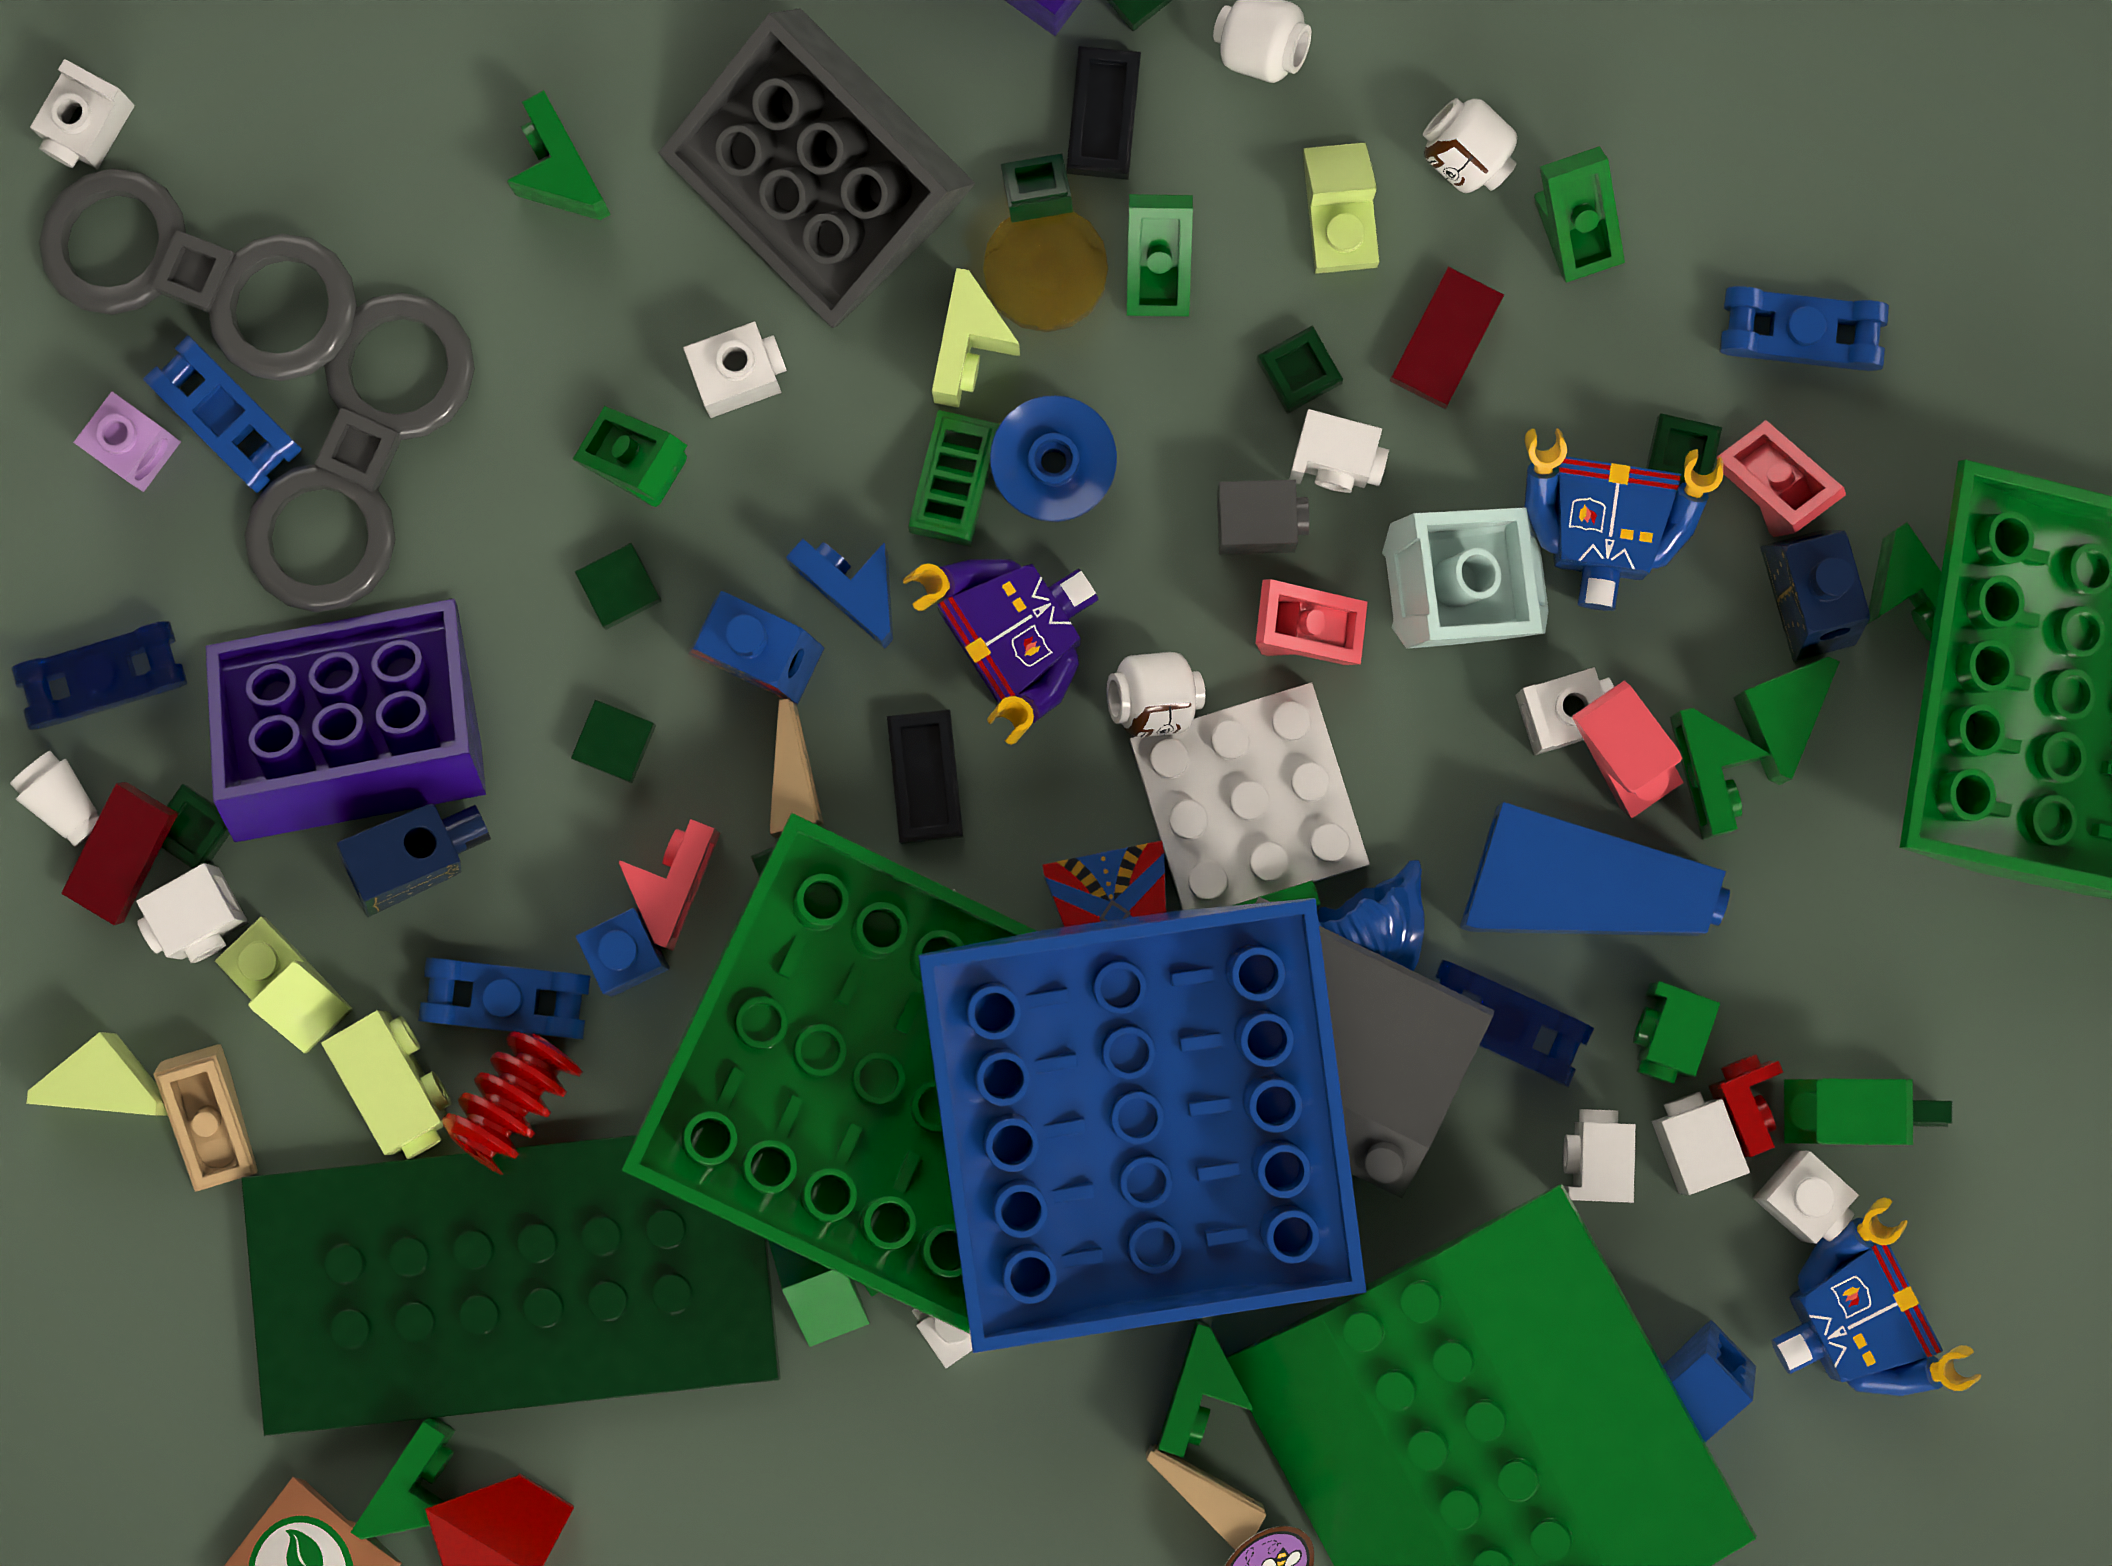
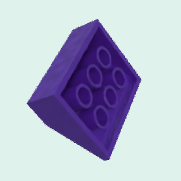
M455 598L206 645L213 802L234 843L419 808L432 803L435 805L486 795L482 745L458 606Z

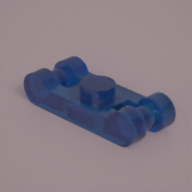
M161 621L148 624L130 633L50 657L24 661L11 667L16 687L24 688L29 706L23 710L28 729L47 728L186 685L188 682L183 665L175 663L170 644L176 641L171 623L169 621ZM146 652L151 670L137 676L132 656ZM65 677L71 696L53 700L49 681Z
M1442 960L1435 975V978L1440 981L1439 984L1459 994H1462L1463 991L1480 998V1004L1495 1010L1479 1047L1529 1069L1546 1079L1569 1087L1576 1072V1069L1571 1065L1580 1045H1588L1594 1028L1466 968ZM1541 1026L1557 1034L1548 1055L1532 1048Z

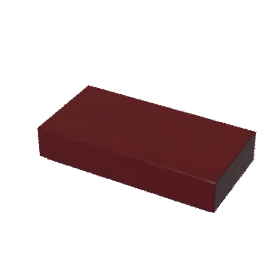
M1448 266L1390 382L1446 409L1504 294Z
M126 781L116 783L61 894L112 925L124 923L178 812Z

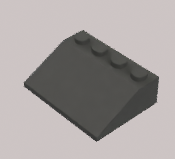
M801 8L773 12L766 16L658 152L832 328L837 327L935 232L976 184Z
M1258 897L1256 903L1269 902L1261 897ZM1319 926L1351 1174L1403 1198L1435 1138L1493 1018L1495 1010Z

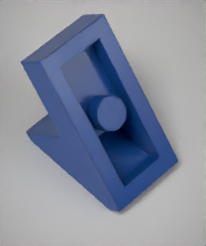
M802 538L786 556L790 567L885 649L893 640L888 551L885 543L878 548L850 580L845 574L851 568V565L825 542H822L815 549Z

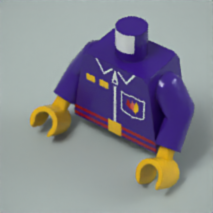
M1012 559L964 560L942 567L930 563L923 564L903 578V584L917 581L926 589L927 595L919 598L912 604L917 611L925 610L941 598L945 599L937 604L940 615L998 703L997 707L987 718V722L991 724L996 718L1003 717L1014 725L1015 729L1005 739L1007 744H1015L1031 724L1062 702L1079 666L1076 649L1081 645V638L1069 619L1099 600L1091 584L1079 568L1050 587H1047L1033 564L1021 567L1020 564Z

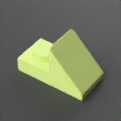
M1366 143L1303 148L1315 274L1378 268L1379 253L1373 205L1377 188Z
M956 268L932 394L934 403L959 408L962 390L973 392L978 374L980 355L970 353L971 347L1020 356L1018 341L971 272L966 269Z
M260 917L215 960L220 968L251 999L248 1006L303 1053H308L353 1010L265 917Z

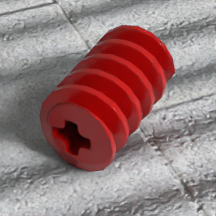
M516 1031L511 1032L506 1037V1041L515 1056L497 1051L491 1056L490 1061L498 1076L480 1072L474 1078L475 1085L483 1097L465 1092L458 1098L459 1105L467 1118L448 1113L442 1119L443 1126L452 1140L470 1156L500 1175H503L493 1159L496 1153L514 1159L519 1155V1152L509 1139L510 1135L516 1133L532 1138L535 1134L525 1118L528 1112L546 1118L551 1114V1111L541 1098L542 1094L548 1092L560 1097L566 1095L567 1091L557 1078L559 1072L562 1071L580 1077L583 1073L579 1066L566 1054L536 1034L527 1035Z

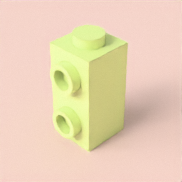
M376 1010L321 1042L384 1155H396L403 1151L406 1158L411 1159L442 1140L437 1130L444 1127L442 1119L447 1114L444 1108L450 1106L452 1102L438 1076L433 1071L426 1075L422 1071L413 1055L415 1051L420 1049L419 1042L402 1016L393 1020L389 1012Z

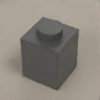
M1296 480L1219 482L1217 490L1219 555L1295 553L1298 545V535H1309L1308 497H1297Z

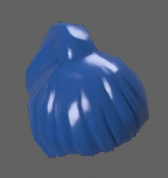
M1408 861L1394 878L1382 881L1374 888L1362 889L1336 910L1327 907L1319 908L1317 910L1319 926L1414 971L1419 961L1425 929V914L1421 898L1422 869L1420 861Z

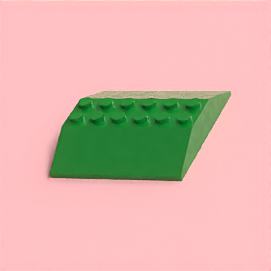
M1966 459L1958 461L1899 848L1978 873L2087 896L2112 899V496Z
M791 813L680 1039L621 1171L970 1334L918 955L1036 932L1037 930Z
M1562 1183L1366 1284V1293L1343 1296L1226 1357L1253 1407V1410L1250 1411L1334 1566H1712L1756 1540L1757 1535Z

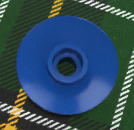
M1042 396L1019 405L1001 422L991 445V472L1003 498L1018 512L1040 521H1067L1089 512L1107 494L1116 472V444L1106 422L1090 406L1066 396ZM1056 452L1065 458L1066 465L1062 471L1049 473L1044 470L1041 462L1048 453Z

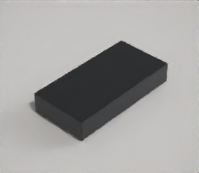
M1079 46L1066 168L1067 174L1129 180L1141 52Z
M950 709L887 716L900 844L963 837Z

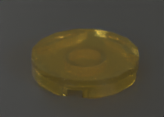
M1073 211L1071 213L1011 223L1010 217L1002 221L987 242L983 273L988 295L1003 316L1022 328L1051 332L1070 328L1091 314L1104 294L1108 263L1104 242L1088 220Z

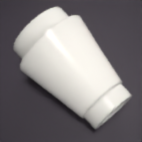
M48 751L26 767L10 782L20 794L16 800L62 837L67 838L74 847L90 836L99 815L67 759L59 761L51 751Z

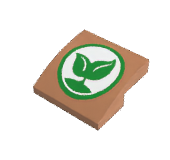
M292 1477L224 1566H400L402 1562L375 1537L361 1540L350 1533L357 1522L347 1520L306 1480Z

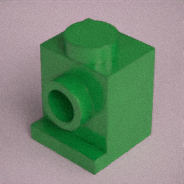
M1660 981L1649 983L1645 996L1657 999L1654 1009L1649 1007L1643 1009L1635 1029L1633 1043L1641 1045L1637 1060L1641 1062L1637 1072L1674 1085L1677 1075L1683 1077L1696 1076L1720 1002Z

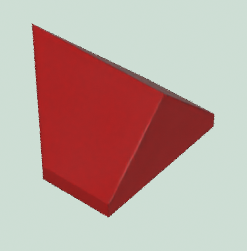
M519 1473L517 1476L428 1507L425 1511L442 1566H544L574 1506Z

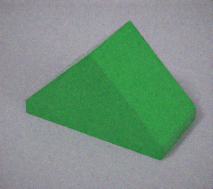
M1831 657L1823 658L1744 690L1733 698L1752 743L1770 754L1760 760L1769 781L1781 785L1793 779L1840 661Z
M769 1241L781 1289L809 1347L870 1324L854 1280Z

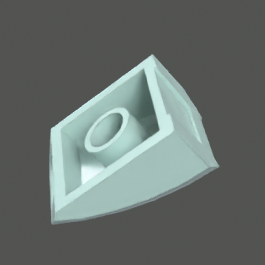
M1527 508L1413 513L1390 523L1382 554L1386 558L1393 612L1391 628L1406 649L1545 634L1549 609L1541 547L1530 523Z

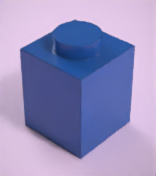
M636 908L623 912L576 935V939L604 995L613 997L670 969L659 945L654 944L640 910Z

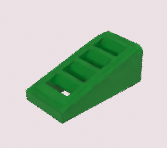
M938 410L909 520L908 529L911 534L971 547L991 465V445L1000 425L999 423ZM947 430L983 438L980 450L945 442ZM941 455L976 462L974 473L940 466ZM936 478L970 486L968 496L934 489ZM930 501L964 509L962 520L928 512Z

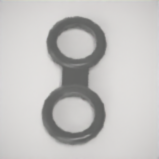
M116 168L84 175L63 189L45 214L39 239L44 272L59 295L82 310L115 315L141 309L160 295H164L209 313L212 336L228 361L251 376L277 381L311 375L332 361L351 335L357 309L352 277L336 253L312 238L281 233L254 239L234 253L223 247L186 234L183 213L167 188L143 173ZM115 196L134 198L147 205L156 218L159 240L155 257L144 273L127 284L109 288L90 285L79 278L70 263L67 245L71 228L82 211L98 200ZM283 261L306 264L318 272L326 284L329 306L325 323L314 339L298 350L280 354L259 351L248 344L239 331L236 307L240 291L253 274L267 265Z
M401 292L373 297L357 307L351 335L337 356L324 365L328 393L339 409V412L315 464L292 468L268 483L251 507L244 535L249 565L263 588L287 606L312 612L346 608L372 592L389 568L396 538L391 509L378 489L401 440L427 436L452 420L468 398L475 370L469 337L455 315L432 299ZM404 319L422 323L435 332L445 346L448 368L443 386L431 402L416 411L391 414L375 410L362 400L354 387L351 366L357 346L368 332L385 322ZM325 489L343 493L357 503L366 518L368 541L364 557L352 573L336 583L314 586L296 582L284 573L274 555L272 535L276 519L289 502L305 492Z

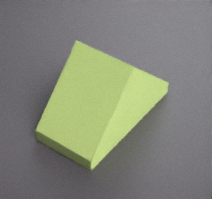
M99 1032L30 1088L27 1094L26 1104L168 1116L157 1083L116 1033Z

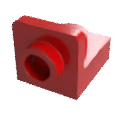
M1753 1054L1720 1068L1725 1079L1708 1087L1713 1099L1723 1100L1744 1157H1753L1774 1148V1143L1769 1134L1776 1130L1772 1112L1762 1095L1753 1097L1750 1086L1783 1073L1779 1060L1767 1061L1761 1064L1757 1054Z

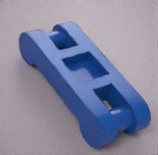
M1746 286L1726 288L1724 309L1730 311L1728 330H1724L1721 333V353L1737 357L1863 371L1883 369L1885 348L1879 346L1881 327L1887 326L1889 305L1887 303L1872 300L1845 301L1764 292L1761 289ZM1755 315L1771 317L1769 336L1753 332ZM1838 324L1855 326L1854 344L1836 343Z
M187 335L175 347L179 353L162 369L155 366L143 380L258 494L271 481L267 475L284 458L290 462L303 449L206 351ZM198 371L206 380L187 396L180 387ZM255 429L266 441L250 457H247L237 445Z
M426 957L424 977H430L427 1002H420L418 1021L583 1039L585 1020H580L579 1015L582 994H589L590 975ZM455 980L473 982L470 1007L452 1005ZM540 990L557 992L554 1017L537 1015Z

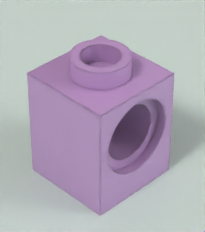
M111 392L73 443L144 492L181 441L117 394Z

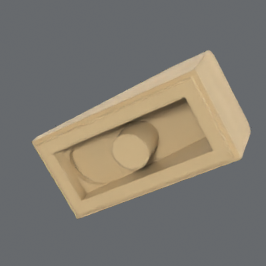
M789 699L779 700L770 818V834L775 838H779L791 813L818 826L824 824L798 708Z
M221 1044L160 1062L153 1074L195 1192L256 1174L258 1169L231 1072Z
M1150 1444L1146 1451L1147 1461L1234 1550L1257 1533L1266 1517L1263 1503L1177 1455L1158 1450L1157 1444H1154V1446Z

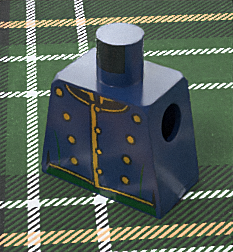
M1819 530L1761 546V552L1793 662L1855 646L1870 620V613L1845 530Z
M434 803L341 840L337 842L341 861L366 915L370 917L461 873V861L458 854L491 840V837L476 805L441 819ZM419 841L429 842L435 848L434 852L426 858L413 857L407 851L412 844Z

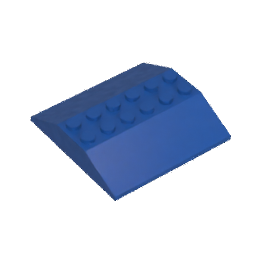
M1315 898L1172 911L1041 930L918 955L973 1353L1367 1292Z

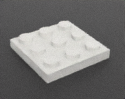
M1312 682L1194 718L1192 724L1183 733L1130 738L1129 742L1160 841L1162 840L1164 854L1182 910L1231 906L1311 880L1313 882L1321 881L1369 865Z

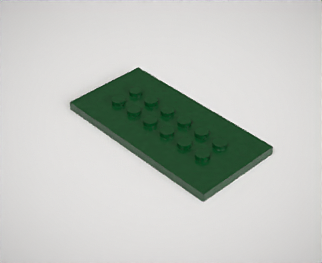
M637 1135L516 1148L519 1152L516 1159L496 1153L493 1159L503 1175L492 1171L468 1153L242 1177L264 1436L780 1380L767 1239L622 1172L621 1169Z

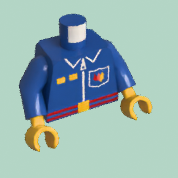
M1558 428L1555 431L1556 442L1554 446L1545 451L1537 450V435L1535 429H1531L1526 433L1524 439L1529 458L1533 462L1527 469L1524 508L1527 509L1536 537L1543 549L1553 553L1555 567L1582 572L1578 598L1579 606L1603 611L1616 610L1620 578L1643 580L1652 568L1657 569L1666 566L1692 537L1709 498L1707 492L1713 491L1722 482L1723 460L1721 457L1718 458L1716 468L1712 473L1699 475L1693 470L1698 459V449L1690 451L1685 458L1684 464L1686 483L1680 484V473L1567 457L1566 442Z
M1886 1197L1880 1198L1873 1203L1864 1219L1856 1218L1850 1221L1845 1229L1832 1241L1829 1242L1822 1237L1813 1248L1798 1274L1799 1289L1789 1297L1802 1324L1771 1340L1776 1355L1788 1374H1792L1820 1360L1831 1379L1847 1382L1857 1392L1904 1396L1939 1389L1943 1385L1953 1391H1963L1979 1381L1981 1374L1963 1377L1956 1372L1953 1361L1954 1359L1968 1357L1974 1351L1967 1345H1960L1946 1353L1940 1360L1934 1357V1355L1942 1352L1943 1349L1889 1245L1901 1236L1908 1222L1904 1220L1895 1227H1887L1879 1222L1877 1215L1886 1211L1893 1202Z

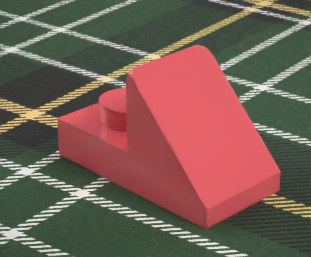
M1767 420L1716 457L1717 460L1719 457L1723 460V474L1760 506L1768 531L1773 537L1798 532L1846 496L1845 489L1840 483Z
M1262 580L1255 644L1261 654L1266 656L1300 655L1342 665L1361 664L1368 602L1277 580Z
M1625 680L1572 716L1616 802L1631 819L1684 783L1675 767L1682 760L1680 751L1631 685Z
M690 819L686 831L679 829L674 831L662 864L671 867L667 878L619 860V865L654 944L671 951L674 950L720 836V832L715 828Z

